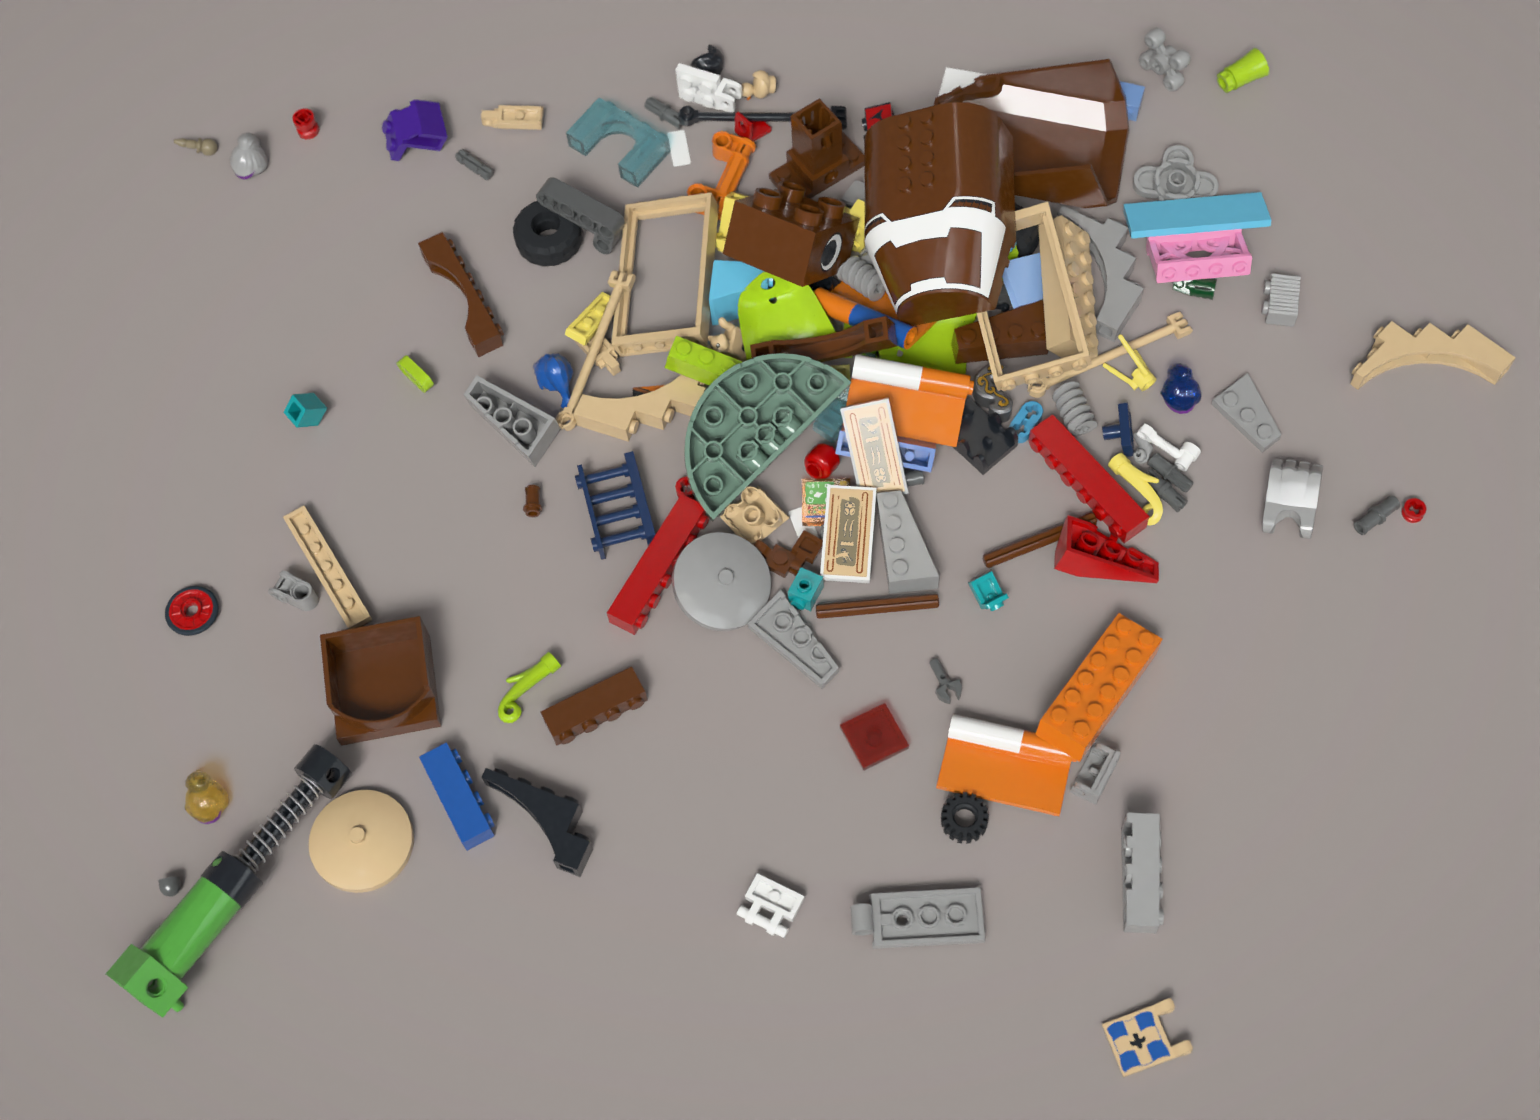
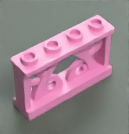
M1242 229L1147 237L1146 252L1150 257L1157 283L1249 275L1252 256L1241 233ZM1204 250L1213 253L1209 257L1192 258L1185 255L1189 252Z

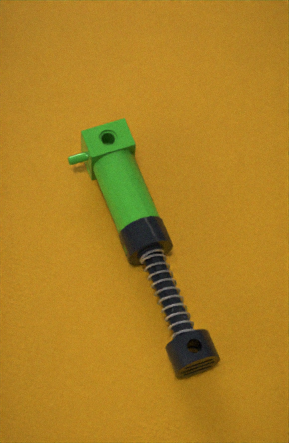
M314 744L294 767V771L302 780L298 786L293 785L295 790L291 794L287 793L289 797L284 802L280 801L282 805L278 810L273 808L275 813L271 818L266 816L268 819L267 823L264 826L260 824L262 829L258 833L253 832L255 837L251 842L246 840L248 845L244 850L239 848V851H241L240 855L231 856L221 851L201 874V878L144 945L139 949L130 944L106 972L108 977L163 1018L171 1008L176 1012L183 1009L184 1003L179 998L187 990L188 986L180 980L236 913L247 904L262 886L263 882L256 876V871L259 870L258 864L265 863L264 857L272 855L271 849L273 847H279V839H285V832L292 831L291 825L299 823L298 817L300 815H306V807H312L311 801L319 799L318 793L333 799L352 776L350 769L325 748Z

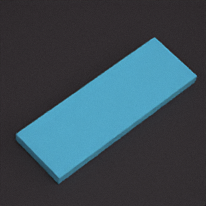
M1261 192L1123 205V212L1131 238L1271 226V217Z

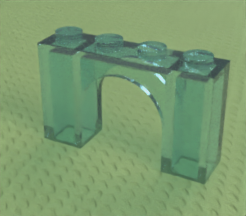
M600 97L566 132L569 147L584 156H587L603 138L609 135L624 134L633 138L636 143L618 163L620 177L637 188L670 153L669 138L664 133L655 131L646 122H640L629 112H623L612 102L605 101Z

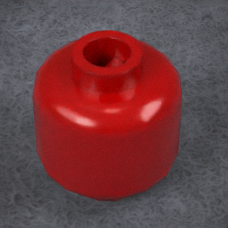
M825 443L815 445L804 459L807 473L816 479L828 478L840 464V457L835 454L836 449Z

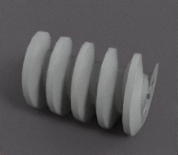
M856 255L844 262L837 272L839 280L871 301H878L885 294L886 290L876 269Z
M1070 381L1061 385L1052 395L1063 423L1067 427L1066 429L1073 436L1089 433L1097 427V422L1092 420L1094 418L1093 413L1089 412L1090 406L1085 404L1087 399L1082 397L1083 390L1077 389L1080 384L1076 381Z

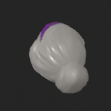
M243 133L238 137V145L232 151L230 164L237 177L249 179L261 174L266 169L268 159L264 150L260 147V139L252 133Z

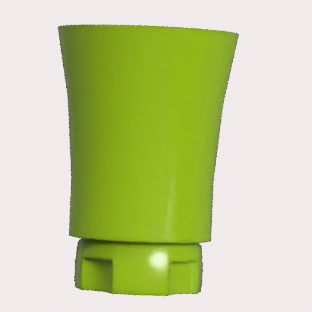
M1253 48L1239 60L1217 74V82L1220 88L1225 93H1228L1254 80L1268 76V63L1264 55L1257 48Z

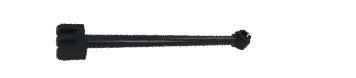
M684 106L679 111V122L683 126H692L699 121H735L736 112H699L691 106ZM831 106V111L842 122V129H846V107ZM739 112L750 122H791V115L794 114Z

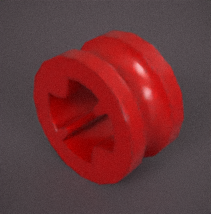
M682 477L676 482V493L678 498L683 494L694 499L692 491L687 492L685 490L683 492L682 490L683 486L688 488L689 482L687 477Z
M1411 498L1405 502L1401 514L1407 522L1417 523L1423 519L1427 508L1420 499ZM1410 507H1413L1414 510H1419L1418 513L1415 514L1414 511H1409Z

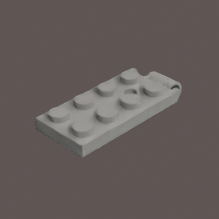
M980 888L873 893L869 895L871 905L855 904L850 907L852 934L857 936L873 934L874 942H872V949L985 943ZM905 916L907 923L901 925L897 922V918Z

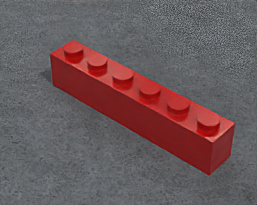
M1053 414L1030 430L1029 445L1036 453L1039 452L1043 456L1047 466L1057 471L1063 483L1068 487L1071 486L1076 492L1078 499L1092 509L1095 517L1109 527V531L1113 536L1119 538L1125 544L1147 527L1150 516Z
M683 494L680 495L608 609L609 623L633 635L637 633L639 628L643 629L648 620V613L652 608L655 609L661 598L660 594L672 582V572L678 556L690 542L697 538L701 529L704 530L709 522V516H707L699 502Z

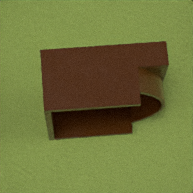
M420 616L320 635L326 702L334 714L336 739L341 746L441 727L431 640Z

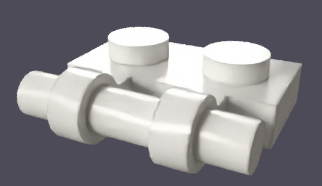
M757 873L745 895V899L753 904L750 909L741 905L737 915L744 918L745 922L750 925L756 924L767 929L766 932L773 936L777 934L785 938L789 928L780 923L783 918L793 922L805 898L803 895ZM761 908L775 913L771 920L759 914Z

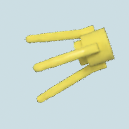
M1118 335L1122 345L1138 367L1131 374L1133 380L1107 363H1104L1103 367L1129 384L1133 390H1136L1138 387L1141 391L1147 390L1156 382L1157 378L1148 369L1138 351L1132 350L1123 335Z

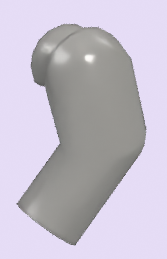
M1135 432L1133 437L1138 444V448L1133 453V458L1136 463L1144 464L1149 460L1153 452V446L1150 442L1136 435L1137 432Z

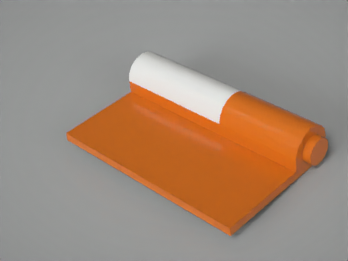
M856 354L851 378L852 383L850 384L846 406L889 397L897 436L957 447L967 395H972L974 381L970 380L971 376Z
M953 714L936 788L959 794L967 792V796L975 794L976 798L1060 817L1070 764L1077 760L1035 735L1036 732Z

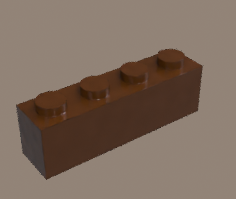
M631 666L540 713L556 746L572 742L576 736L584 732L594 731L600 724L606 721L618 719L622 713L630 709L636 710L648 700L646 692Z

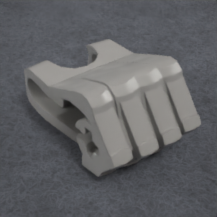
M1273 459L1269 474L1262 532L1274 533L1276 524L1284 518L1290 517L1300 527L1299 536L1311 539L1323 465L1313 464V467L1310 468V462L1300 461L1299 466H1296V460L1287 459L1286 464H1283V460Z

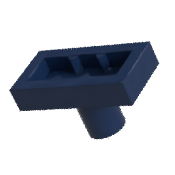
M1127 402L1118 404L1120 424L1102 426L1104 440L1121 438L1124 455L1131 457L1134 453L1131 412Z

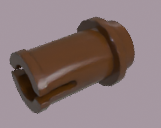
M537 485L525 487L523 511L528 517H537L542 511L540 487Z

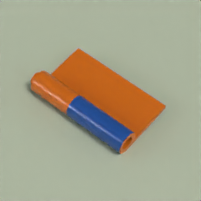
M843 281L832 291L822 287L813 291L827 316L850 326H855L865 320L887 316L895 323L897 346L903 349H909L936 323L931 322L911 326L900 321L886 291L878 301L869 300Z

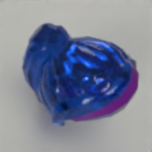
M1174 363L1167 369L1168 378L1160 392L1167 406L1173 412L1179 414L1188 413L1193 410L1194 406L1200 402L1202 395L1198 382L1192 376V369L1182 363Z

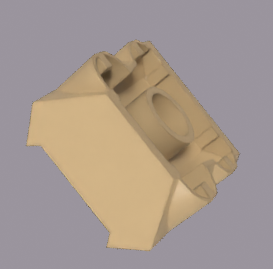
M759 485L756 488L752 486L747 487L741 494V500L736 504H730L720 516L737 536L746 539L753 545L757 540L762 541L790 518Z

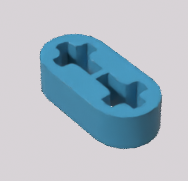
M1026 402L1010 423L1009 427H1013L1015 431L1024 425V432L1017 434L1018 443L1026 442L1029 439L1030 430L1042 420L1043 408L1038 402ZM1036 411V415L1033 414L1030 419H1027L1028 412Z

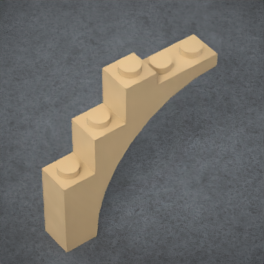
M1391 321L1385 328L1382 326L1375 333L1373 338L1376 340L1372 350L1366 357L1368 360L1364 364L1360 362L1352 371L1354 377L1351 385L1358 390L1370 379L1385 371L1404 365L1421 363L1442 364L1460 368L1476 374L1495 385L1508 372L1516 357L1470 325H1467L1462 331L1456 330L1450 337L1429 323L1424 329L1419 328L1412 336Z
M680 375L669 384L655 391L634 397L615 399L598 398L582 394L573 415L577 421V426L629 442L632 434H636L639 423L664 430L667 422L670 423L672 421L674 411L691 416L698 400L706 390L707 384Z

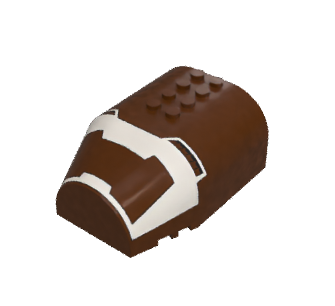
M966 102L938 104L878 121L868 129L864 139L865 248L899 320L911 326L995 310L1003 286V272L1010 263L1008 259L1010 249L1014 248L1016 243L1013 136L994 111L978 104Z

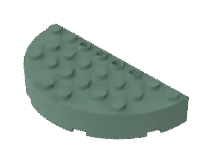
M785 353L754 357L731 367L714 380L704 391L692 412L687 427L684 447L685 469L691 491L696 501L699 502L707 516H709V519L713 522L852 382L827 364L813 360L810 357Z

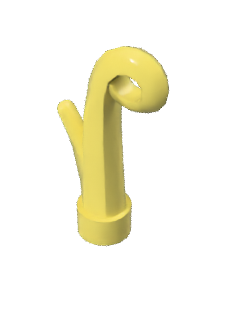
M1123 453L1115 455L1110 460L1108 467L1116 475L1119 474L1150 502L1142 509L1146 513L1153 509L1154 514L1149 518L1147 525H1155L1161 519L1163 507L1160 498L1148 482L1159 483V479L1137 469Z

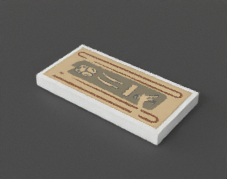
M827 486L820 576H823V580L870 583L877 488Z

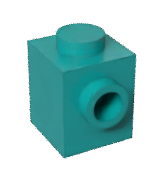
M315 393L292 394L283 413L296 428L319 425L327 407Z
M801 567L788 590V601L791 605L799 610L806 609L812 611L824 588L823 576Z

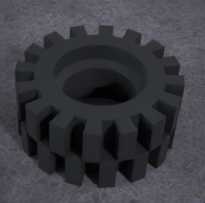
M963 792L962 796H959L958 793L954 794L953 799L951 797L947 799V803L942 807L941 827L944 828L943 832L945 835H950L949 839L953 841L955 838L958 840L957 843L962 844V841H966V844H969L971 840L977 841L980 835H984L988 825L989 813H987V806L983 805V800L981 798L977 800L975 794L967 796V792ZM967 809L971 811L975 816L974 823L968 827L958 825L954 816L959 810Z

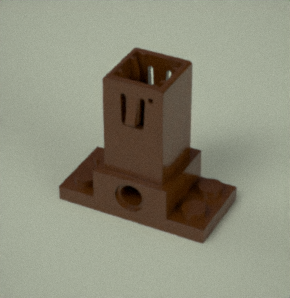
M819 98L791 115L792 148L786 151L787 163L768 174L769 180L776 188H778L780 181L794 182L806 188L804 196L811 199L864 167V154L842 131V122Z

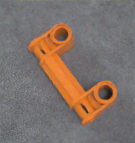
M725 131L715 133L712 137L713 156L719 161L727 162V165L715 189L696 183L689 186L687 196L712 193L719 205L718 220H721L725 196L731 192H736L749 164V157L751 153L755 152L756 144L748 138L729 134ZM703 211V212H695V213L704 215V212H705V211Z

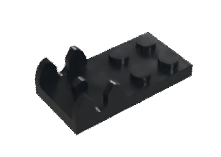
M967 396L957 447L953 448L984 475L1018 446V435L1013 427H1009L1006 430L1002 427V421L997 413L989 416Z

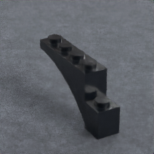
M485 768L481 776L485 785L515 801L541 827L555 854L553 862L556 868L581 877L593 847L587 836L577 832L572 835L583 813L578 801L567 795L564 798L557 796L553 790L541 786L540 789L531 786L532 783L524 778L518 777L516 780L508 777L509 774L501 769L495 768L493 771Z

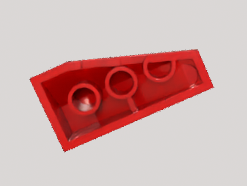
M1067 515L1055 550V570L1077 577L1157 584L1159 581V562L1133 547L1127 549L1116 542L1118 538L1110 535V537H1107L1097 531L1098 526L1091 522Z

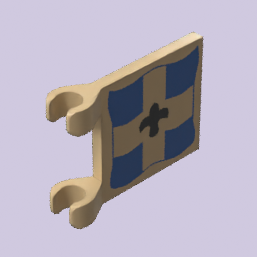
M1168 998L1150 1007L1102 1024L1123 1078L1192 1052L1193 1047L1189 1040L1171 1047L1158 1016L1174 1011L1175 1005L1172 999Z

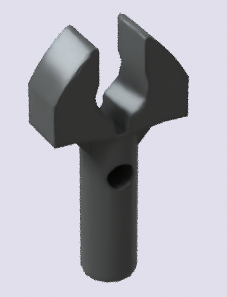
M937 658L932 659L929 664L940 683V687L935 692L938 699L950 704L951 700L946 693L948 687L955 692L959 700L962 691L959 679L956 681L949 680Z

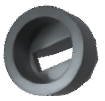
M168 877L158 880L159 889L163 895L173 897L180 891V877Z

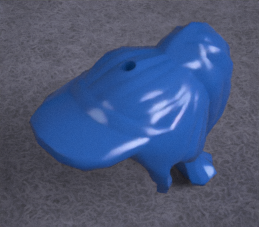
M559 353L545 354L533 364L537 383L541 390L545 388L549 391H558L562 397L561 408L564 409V407H567L571 397L569 383L573 376L572 365Z

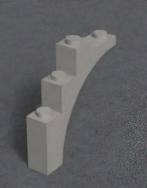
M1062 205L1058 211V216H1064L1085 230L1090 236V253L1101 271L1104 283V304L1096 319V334L1115 342L1141 302L1144 290L1137 283L1128 281L1134 270L1136 258L1130 253L1120 250L1126 241L1128 227L1109 218L1103 225L1096 219L1088 218L1075 209H1069Z

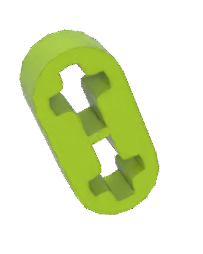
M407 355L396 362L401 372L423 393L434 386L431 378Z

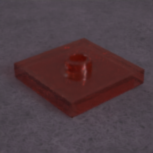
M886 703L840 724V729L863 771L909 749V744Z

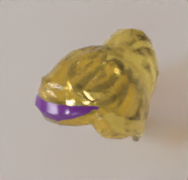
M196 770L188 775L185 780V786L188 789L185 796V810L200 823L211 824L216 822L229 805V796L226 789L218 782L211 780V777L206 772Z

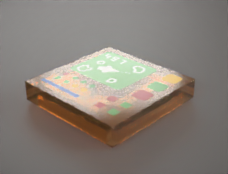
M850 478L802 479V526H822L825 522L827 486H850Z

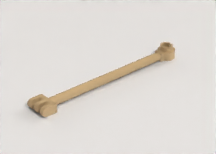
M613 270L607 283L610 287H613V291L567 407H564V410L559 412L556 417V421L562 430L571 431L576 426L577 421L573 413L578 405L622 291L632 290L636 279L635 274L630 273L627 277L626 272H621L620 275L619 271Z
M1177 312L1167 317V326L1130 341L1128 344L1132 350H1136L1174 333L1177 339L1183 338L1191 334L1193 330L1190 326H1187L1188 322L1186 319H1182L1183 314ZM1121 345L1092 358V365H1088L1085 369L1063 372L1061 376L1055 378H1042L1037 383H1034L1040 384L1041 386L1039 387L1028 384L1027 392L1030 391L1029 395L1034 398H1040L1051 386L1128 352Z

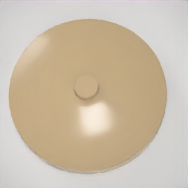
M374 790L348 792L331 801L315 819L309 836L310 858L320 876L333 887L352 893L373 891L394 880L407 865L414 845L413 826L406 811L389 795Z

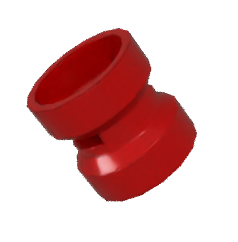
M303 108L293 114V123L298 135L302 139L309 140L318 135L319 126L311 110Z

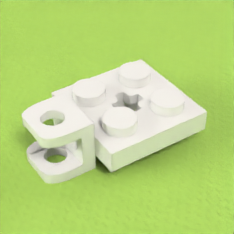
M681 63L676 68L679 98L687 102L701 104L707 108L734 112L736 109L735 99H741L743 95L741 84L723 78L720 82V75Z

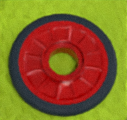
M189 586L179 590L170 598L166 605L165 619L168 626L174 632L184 636H192L204 632L217 618L219 611L217 598L210 590L201 586ZM190 606L198 607L196 614L192 616L186 615V610Z

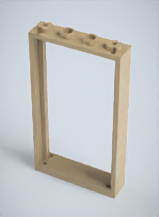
M712 193L678 196L676 198L657 199L625 205V224L622 235L619 275L621 272H626L627 277L630 273L633 274L638 220L705 212L695 327L627 335L631 291L623 290L614 313L611 343L619 357L670 351L676 336L708 347L707 337L709 336L710 323L709 293L715 259L719 207Z
M1048 202L1015 211L1016 231L1044 223L1079 353L1003 374L987 311L977 313L993 380L998 391L1012 390L1017 385L1025 383L1034 384L1042 378L1059 377L1063 372L1070 370L1080 371L1088 365H1092Z

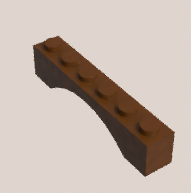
M441 232L419 242L421 254L431 273L451 281L467 298L468 318L465 331L478 358L502 347L501 337L504 336V333L499 323H493L494 315L490 307H484L482 302L485 300L480 289H474L473 285H475L471 273H465V263L460 255H455L456 248L451 238L447 240L444 233Z
M887 316L862 321L848 329L824 336L796 340H771L752 344L750 347L752 359L762 355L785 353L806 356L819 362H825L856 354L897 347L895 323Z

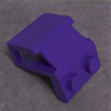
M414 99L410 101V106L402 110L394 109L391 111L382 124V132L386 137V149L389 151L392 161H400L407 147L440 151L448 137L440 104L437 102Z

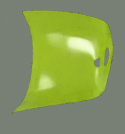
M763 272L740 294L738 317L747 360L752 359L750 347L752 344L771 340L813 338L836 333L822 305L809 285L801 287ZM767 278L775 280V285L772 288H761L763 280ZM777 297L776 303H770L769 299Z
M977 313L937 321L909 349L897 346L878 350L880 359L966 374L967 363L955 364L951 342L954 329L974 323ZM898 350L903 352V355L900 357L897 356Z

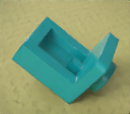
M992 571L968 582L981 609L997 610L1004 606L1003 601L1009 598L1007 593L1002 592Z

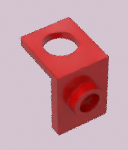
M735 113V133L740 137L748 138L754 142L771 132V127L767 123L750 122L741 113Z

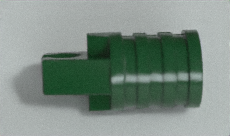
M1217 279L1173 282V290L1192 297L1196 296L1213 300Z

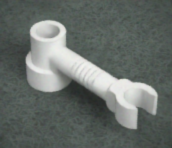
M1145 423L1136 433L1141 439L1152 442L1176 459L1174 465L1176 464L1181 471H1187L1192 461H1196L1201 453V450L1190 442H1184L1179 450L1157 435V432Z

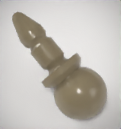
M184 138L173 141L181 147L197 149V153L202 152L206 156L214 155L218 150L217 143L210 138L204 140L198 138L197 142Z

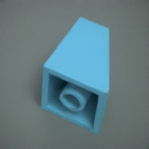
M714 260L709 293L712 325H719L718 320L721 317H724L728 322L739 319L738 301L740 294L758 275L765 271L740 261ZM767 278L763 280L761 288H772L774 286V279Z

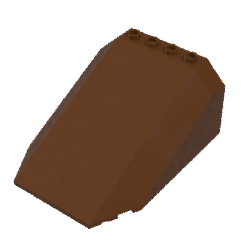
M1110 59L981 75L974 79V83L962 89L959 86L951 92L935 98L934 105L950 102L973 103L991 109L1001 118L1013 136L1014 187L1016 196L1081 208L1103 207L1117 202L1129 134L1126 97Z

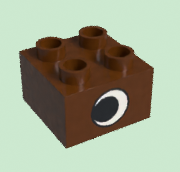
M780 181L777 189L756 188L754 195L734 201L723 254L804 287L836 275L840 266L850 258L860 218L845 213L846 204L841 200L831 197H819L817 202L804 196L806 191L804 186L794 182Z

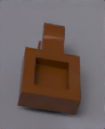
M803 530L791 552L796 554L790 564L789 572L796 576L806 561L813 564L822 550L823 540Z
M757 540L754 546L764 557L769 570L786 578L791 568L790 564L796 554L775 544L773 549H770L764 542Z

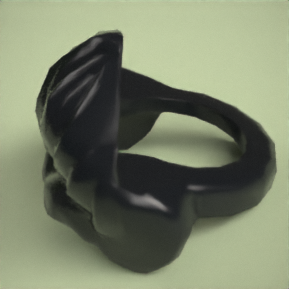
M709 44L708 53L695 58L691 62V67L720 75L723 69L724 58L716 47Z

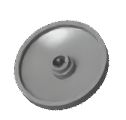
M715 532L696 538L683 549L673 568L672 588L679 607L693 622L710 630L730 631L747 625L766 605L771 590V576L764 557L753 544L731 533Z

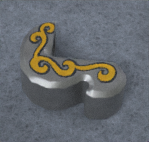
M1000 363L1003 374H1007V366ZM990 364L986 365L974 377L972 395L976 403L988 408L989 416L997 413L1002 423L1007 422L1011 418L1013 401L1001 390H997Z

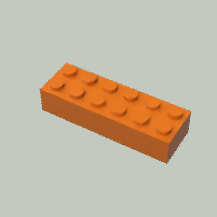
M1118 613L1040 719L1035 735L1078 762H1081L1154 659L1163 639Z

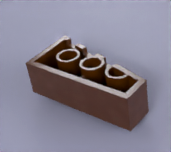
M1043 300L989 317L999 359L1048 355ZM979 321L954 329L951 346L955 364L989 361Z

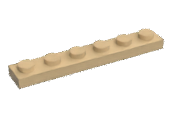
M303 505L285 515L283 518L348 629L358 628L372 620L371 616L306 507Z

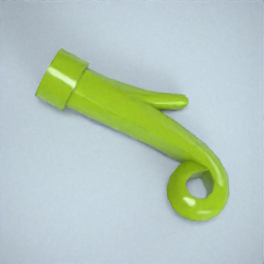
M549 651L531 668L506 679L507 683H517L505 694L498 706V717L504 723H513L519 719L521 708L515 701L550 673L553 674L562 667ZM507 709H514L512 714L507 715Z

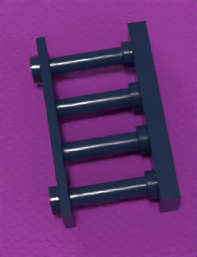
M633 451L624 453L626 463H622L620 467L584 475L582 464L577 465L579 475H575L578 489L583 488L595 537L590 538L594 552L599 551L601 560L606 559L603 547L641 538V540L646 539L649 546L656 535ZM623 475L625 477L630 476L631 483L627 484V487L592 496L589 494L588 484ZM630 496V498L635 497L637 504L632 505V508L595 517L592 505ZM636 517V519L641 518L642 525L638 526V529L603 538L600 537L598 526Z

